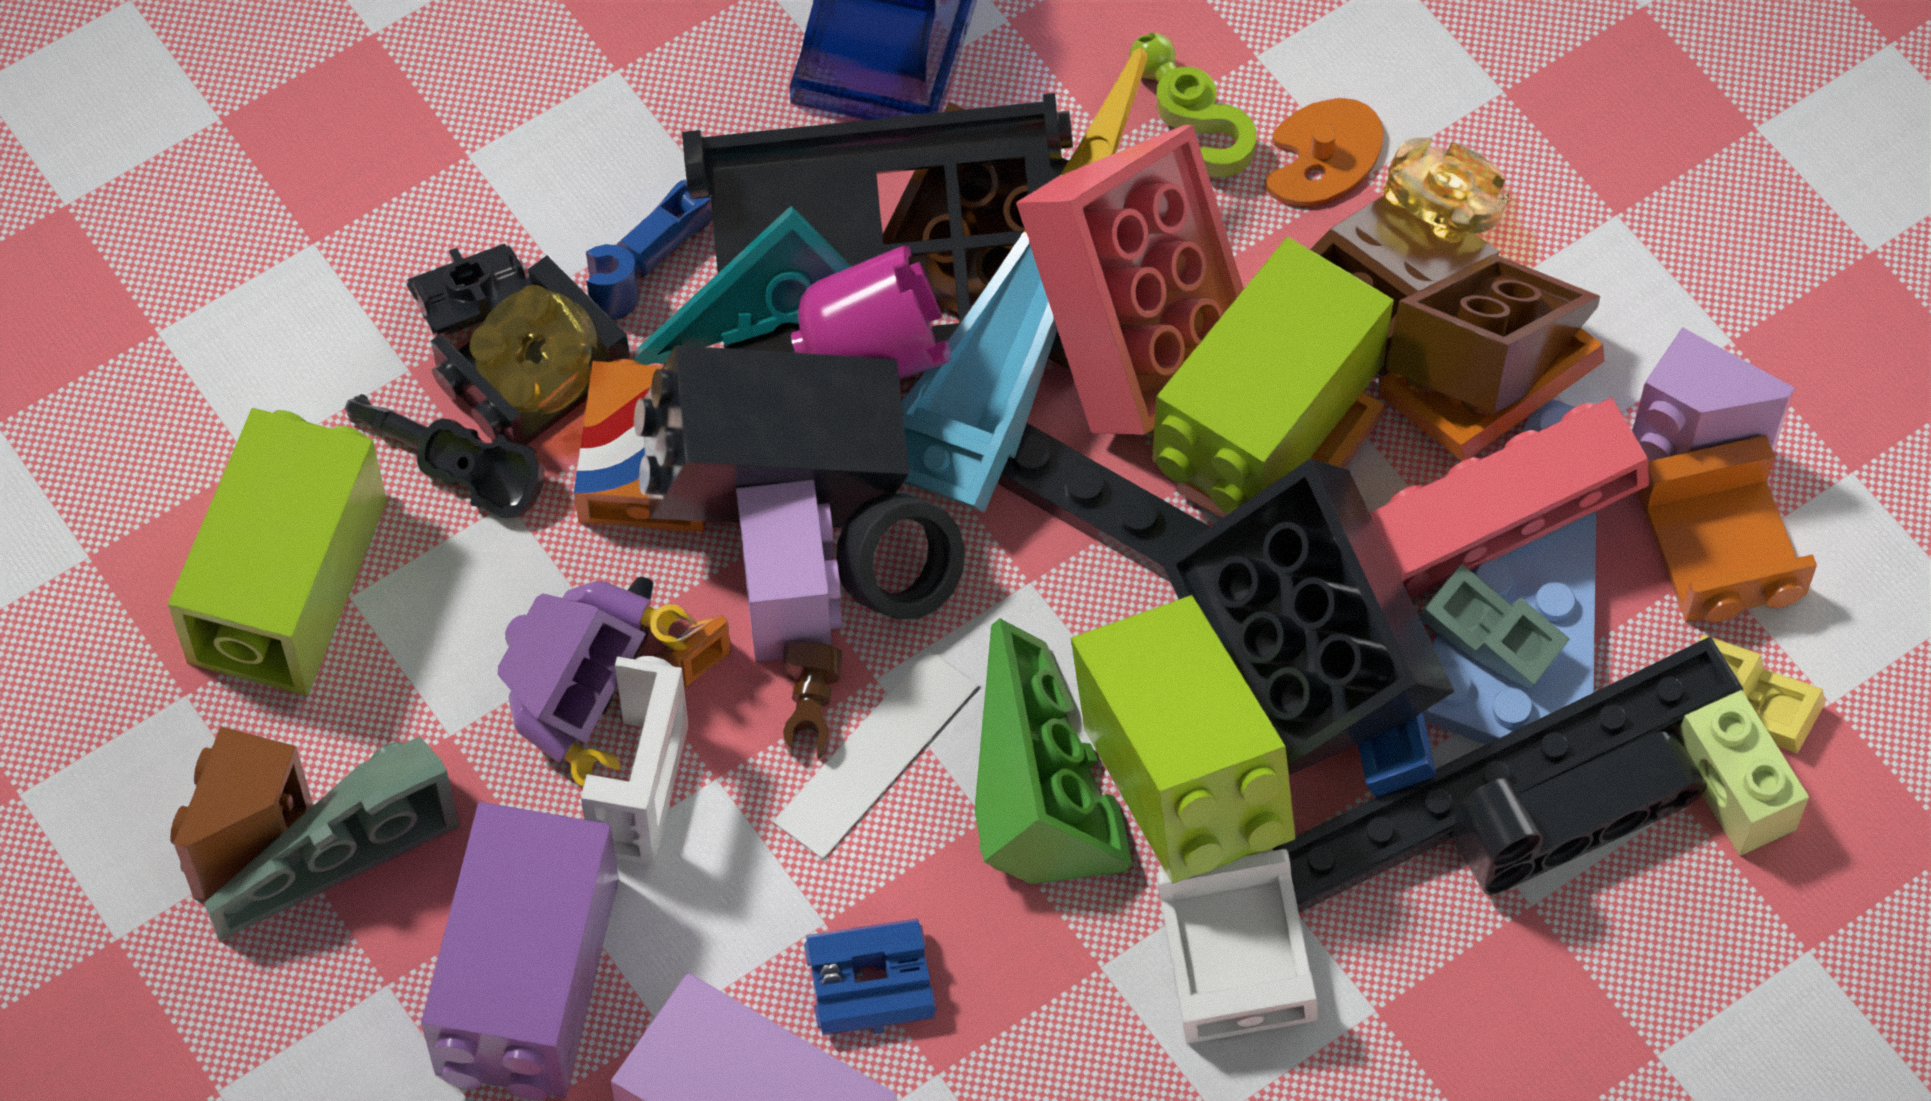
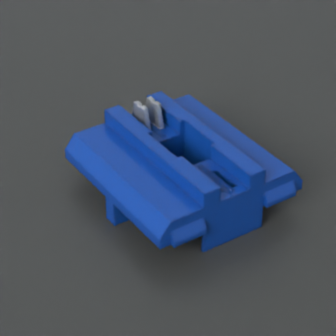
M918 918L806 935L807 941L804 943L807 966H811L816 999L814 1010L817 1028L821 1029L822 1036L873 1028L874 1034L884 1033V1026L935 1018V1011H937L934 989L930 986V977L924 952L926 944L923 927L919 924ZM876 966V970L885 969L886 978L855 983L854 974L860 973V968Z

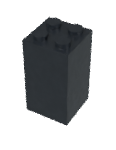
M675 345L662 369L655 370L651 387L645 398H639L636 403L634 413L635 433L638 437H644L645 456L641 460L639 469V487L642 494L649 495L651 519L739 523L736 488L814 480L817 504L829 503L832 528H844L847 519L863 502L883 493H896L909 475L897 359Z

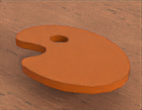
M1346 98L1315 102L1293 113L1276 128L1273 133L1272 143L1277 148L1294 152L1298 159L1292 164L1274 170L1267 175L1265 179L1266 191L1279 202L1295 207H1314L1329 203L1348 194L1370 174L1382 150L1383 127L1377 113L1365 103ZM1311 170H1320L1324 173V176L1319 180L1313 181L1305 178V174Z

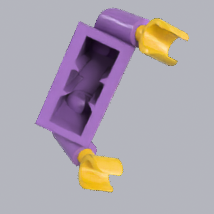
M594 581L570 589L562 598L544 593L536 597L527 615H519L508 624L505 631V640L509 647L498 665L497 674L511 690L509 703L514 727L517 732L561 764L565 760L571 763L572 777L578 785L583 787L586 775H592V767L597 760L610 769L620 770L621 768L620 762L614 754L596 749H583L577 745L579 740L586 743L618 685L615 670L617 657L633 658L646 633L639 630L642 625L650 627L654 636L667 647L678 651L684 650L688 646L682 641L668 636L670 625L676 620L682 619L697 626L695 619L677 605L667 604L655 609L650 607V599L604 581Z

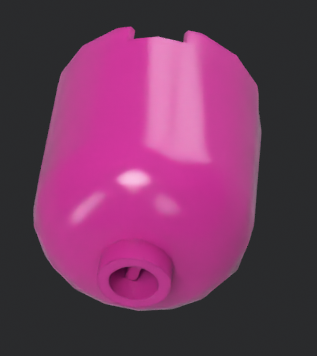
M908 244L830 275L809 286L800 299L798 309L800 330L791 333L795 353L897 359L899 379L948 363L950 361L949 343L946 340L936 343L931 325L932 321L942 318L940 309L920 262L909 265L908 258L911 257V249Z

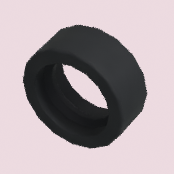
M883 493L863 502L847 519L837 542L836 560L842 586L856 603L896 620L919 619L938 610L954 593L964 570L965 546L959 526L945 509L906 493ZM902 519H911L920 523L924 528L928 541L927 561L920 576L909 588L899 593H889L881 589L876 583L873 573L874 551L881 536L892 524Z

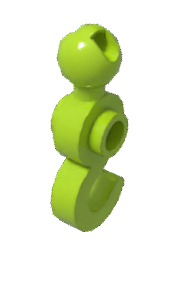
M1150 32L1135 40L1129 51V58L1133 51L1139 47L1147 52L1148 59L1142 78L1156 79L1158 82L1156 110L1160 118L1174 128L1183 125H1193L1197 133H1225L1235 140L1236 143L1226 149L1200 148L1208 175L1210 177L1227 178L1239 174L1251 164L1255 155L1257 141L1256 127L1251 117L1241 109L1231 105L1216 104V85L1213 79L1204 71L1194 67L1177 68L1175 65L1176 51L1173 43L1163 34Z

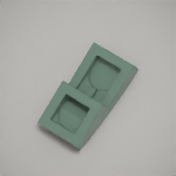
M1463 564L1453 571L1419 614L1420 620L1454 646L1495 672L1529 689L1535 685L1570 640L1569 637L1521 597L1511 605Z

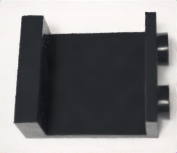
M548 255L528 269L529 279L536 289L535 303L507 313L458 350L441 333L431 340L436 365L432 369V374L436 382L450 398L456 399L458 396H461L472 408L471 412L478 426L493 440L499 434L508 435L513 443L527 445L587 400L593 361L612 362L618 359H630L627 334Z

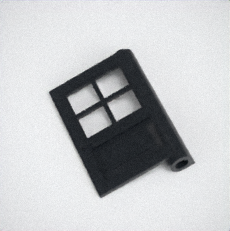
M1055 93L1042 94L1043 102L708 137H704L701 130L682 132L688 192L691 200L710 198L711 196L718 273L790 206L851 266L907 244L911 249V256L952 252L959 323L932 326L936 343L944 340L948 341L971 309L965 250L1013 246L1025 231L964 236L957 166L1025 159L1029 195L1059 177L1063 171L1061 149L1073 148L1070 110L1057 112ZM944 167L951 238L884 245L877 174ZM782 323L772 332L724 345V348L795 353L791 333L800 330L799 323ZM1058 329L1050 353L1065 352Z

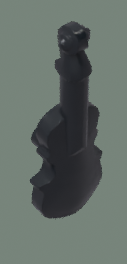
M364 394L348 399L344 409L347 411L350 422L354 424L365 422L379 433L417 449V464L420 471L425 475L441 478L447 485L462 483L467 486L472 494L471 506H483L490 513L500 518H517L534 505L541 493L545 478L544 462L541 455L532 447L513 443L508 435L499 434L494 442L486 443L480 439L475 429L465 428L456 420L445 418L437 419L427 427L388 408L372 406L368 397Z

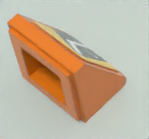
M718 615L697 621V626H690L676 637V639L688 646L686 649L678 651L664 646L654 657L663 659L674 667L682 668L684 687H688L730 654L731 645L727 619L723 615Z

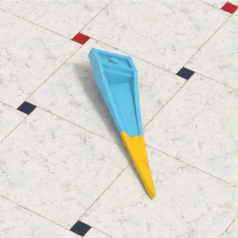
M1141 47L1133 51L1060 176L1117 152L1148 59L1147 52ZM1026 231L1023 232L992 280L949 338L950 361L926 370L902 400L909 475L903 483L985 513L1008 457L1015 458L1057 332V326Z

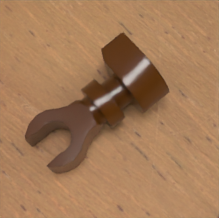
M788 641V646L784 645L783 670L788 673L790 679L797 682L793 685L792 700L797 703L796 710L787 720L783 729L785 748L790 756L793 754L795 736L803 729H811L818 734V759L828 749L829 732L823 718V706L830 703L832 689L827 684L838 682L842 662V652L833 646L822 643Z

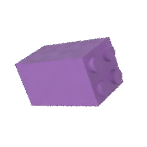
M478 802L421 1021L434 1074L441 1076L445 1082L467 1089L479 1088L482 1083L507 1087L512 1094L529 1100H544L548 1095L567 1097L619 881L610 824Z

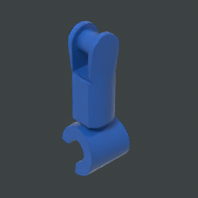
M681 180L670 190L658 206L625 235L617 245L604 244L586 251L589 279L586 280L588 295L613 321L624 318L636 307L639 298L637 274L641 277L646 276L681 243L710 224L713 220L711 196L710 198L691 200L687 180ZM680 213H683V215L678 219L677 216Z

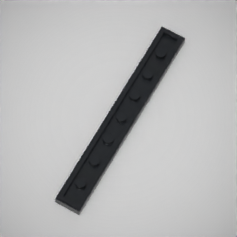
M1707 637L1436 768V777L1374 798L1296 836L1295 840L1274 847L1273 851L1282 849L1288 851L1298 912L1300 913L1452 839L1451 835L1457 809L1461 801L1484 784L1506 778L1511 781L1517 793L1520 794L1663 729L1675 731L1681 728L1685 715L1740 690L1743 691L1742 685L1712 637Z

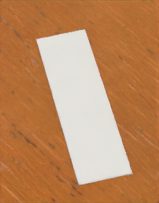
M928 649L773 822L824 859L979 684Z

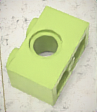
M1740 690L1685 715L1678 738L1706 781L1707 789L1702 796L1738 855H1744L1796 831L1809 796L1743 691Z

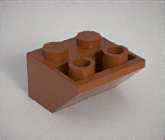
M220 727L212 748L205 747L201 751L194 771L196 789L189 806L182 805L176 812L170 833L171 844L175 846L180 860V869L186 876L193 898L206 902L312 807V798L296 746Z

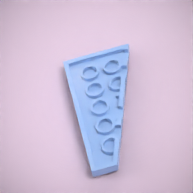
M1551 399L1529 415L1522 432L1529 430L1539 432L1560 422L1563 416L1575 407ZM1596 511L1501 557L1486 561L1478 568L1471 570L1472 573L1512 605L1521 597L1570 638L1535 685L1529 689L1508 679L1475 660L1437 634L1433 647L1455 692L1423 712L1426 723L1486 745L1594 693Z

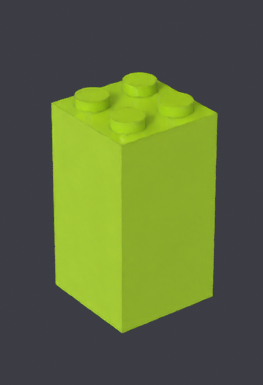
M1287 236L1156 396L1152 461L1156 462L1160 470L1170 479L1178 483L1188 482L1209 495L1213 503L1225 513L1229 514L1310 459L1383 367L1393 299Z
M251 408L168 602L187 664L300 695H309L387 503L373 439L367 438L363 433L347 426H336L332 429L306 422L301 416L290 411L276 410L271 413Z
M1192 595L1071 637L1084 730L1172 884L1198 874L1210 872L1244 856L1268 851L1278 845L1295 840L1286 746Z

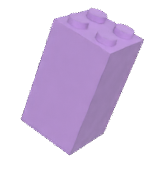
M689 972L682 978L611 1080L614 1101H897V1094Z

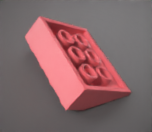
M1183 125L1061 175L1016 202L1091 433L1145 435L1153 430L1155 425L1156 396L1244 290L1193 125Z

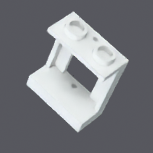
M641 656L636 660L617 657L615 670L623 724L643 727L629 782L586 775L581 795L583 815L585 820L611 825L616 859L654 865L689 727L682 668L674 667L667 661L653 656Z

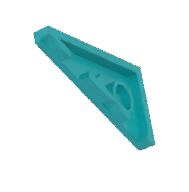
M790 206L633 352V359L642 365L664 364L675 345L707 347L724 342L726 346L772 332L782 323L791 322L798 324L800 299L807 288L823 278L852 266Z

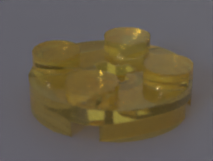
M1413 138L1400 145L1388 169V179L1383 188L1385 197L1391 203L1406 208L1421 220L1429 223L1431 230L1436 236L1449 242H1461L1467 233L1478 234L1487 232L1499 223L1509 202V193L1506 195L1502 193L1501 189L1505 179L1498 168L1474 150L1451 142L1447 151L1439 148H1429L1433 138Z
M538 285L527 286L502 300L489 313L483 325L474 331L470 340V351L476 359V370L517 411L522 413L534 411L539 414L553 413L574 401L590 380L592 368L588 364L591 358V346L597 349L596 330L587 312L572 299ZM545 337L546 343L540 349L544 357L541 362L536 364L526 360L525 355L529 344L533 340L539 341Z

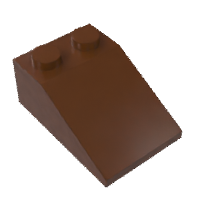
M1492 254L1399 301L1386 370L1408 378L1407 382L1414 388L1429 392L1439 391L1461 400V405L1467 410L1480 414H1495L1528 394L1598 308L1600 295Z

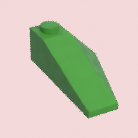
M999 618L991 625L974 808L980 839L979 847L983 855V861L994 869L1004 871L1029 884L1125 872L1133 864L1121 810L1114 795H1101L1090 768L1099 761L1091 743L1081 742L1066 716L1073 710L1074 704L1045 641Z

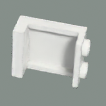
M1271 849L1254 855L1244 856L1210 872L1198 874L1174 884L1171 883L1165 870L1156 873L1186 1044L1319 1021L1317 998L1312 973L1310 974L1287 850L1273 851Z

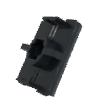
M505 243L466 258L462 257L458 248L449 250V255L452 263L409 278L406 284L413 298L418 303L421 314L426 319L432 334H435V336H438L440 333L443 336L452 334L536 302V289L529 278L526 279L523 266L511 246H506Z

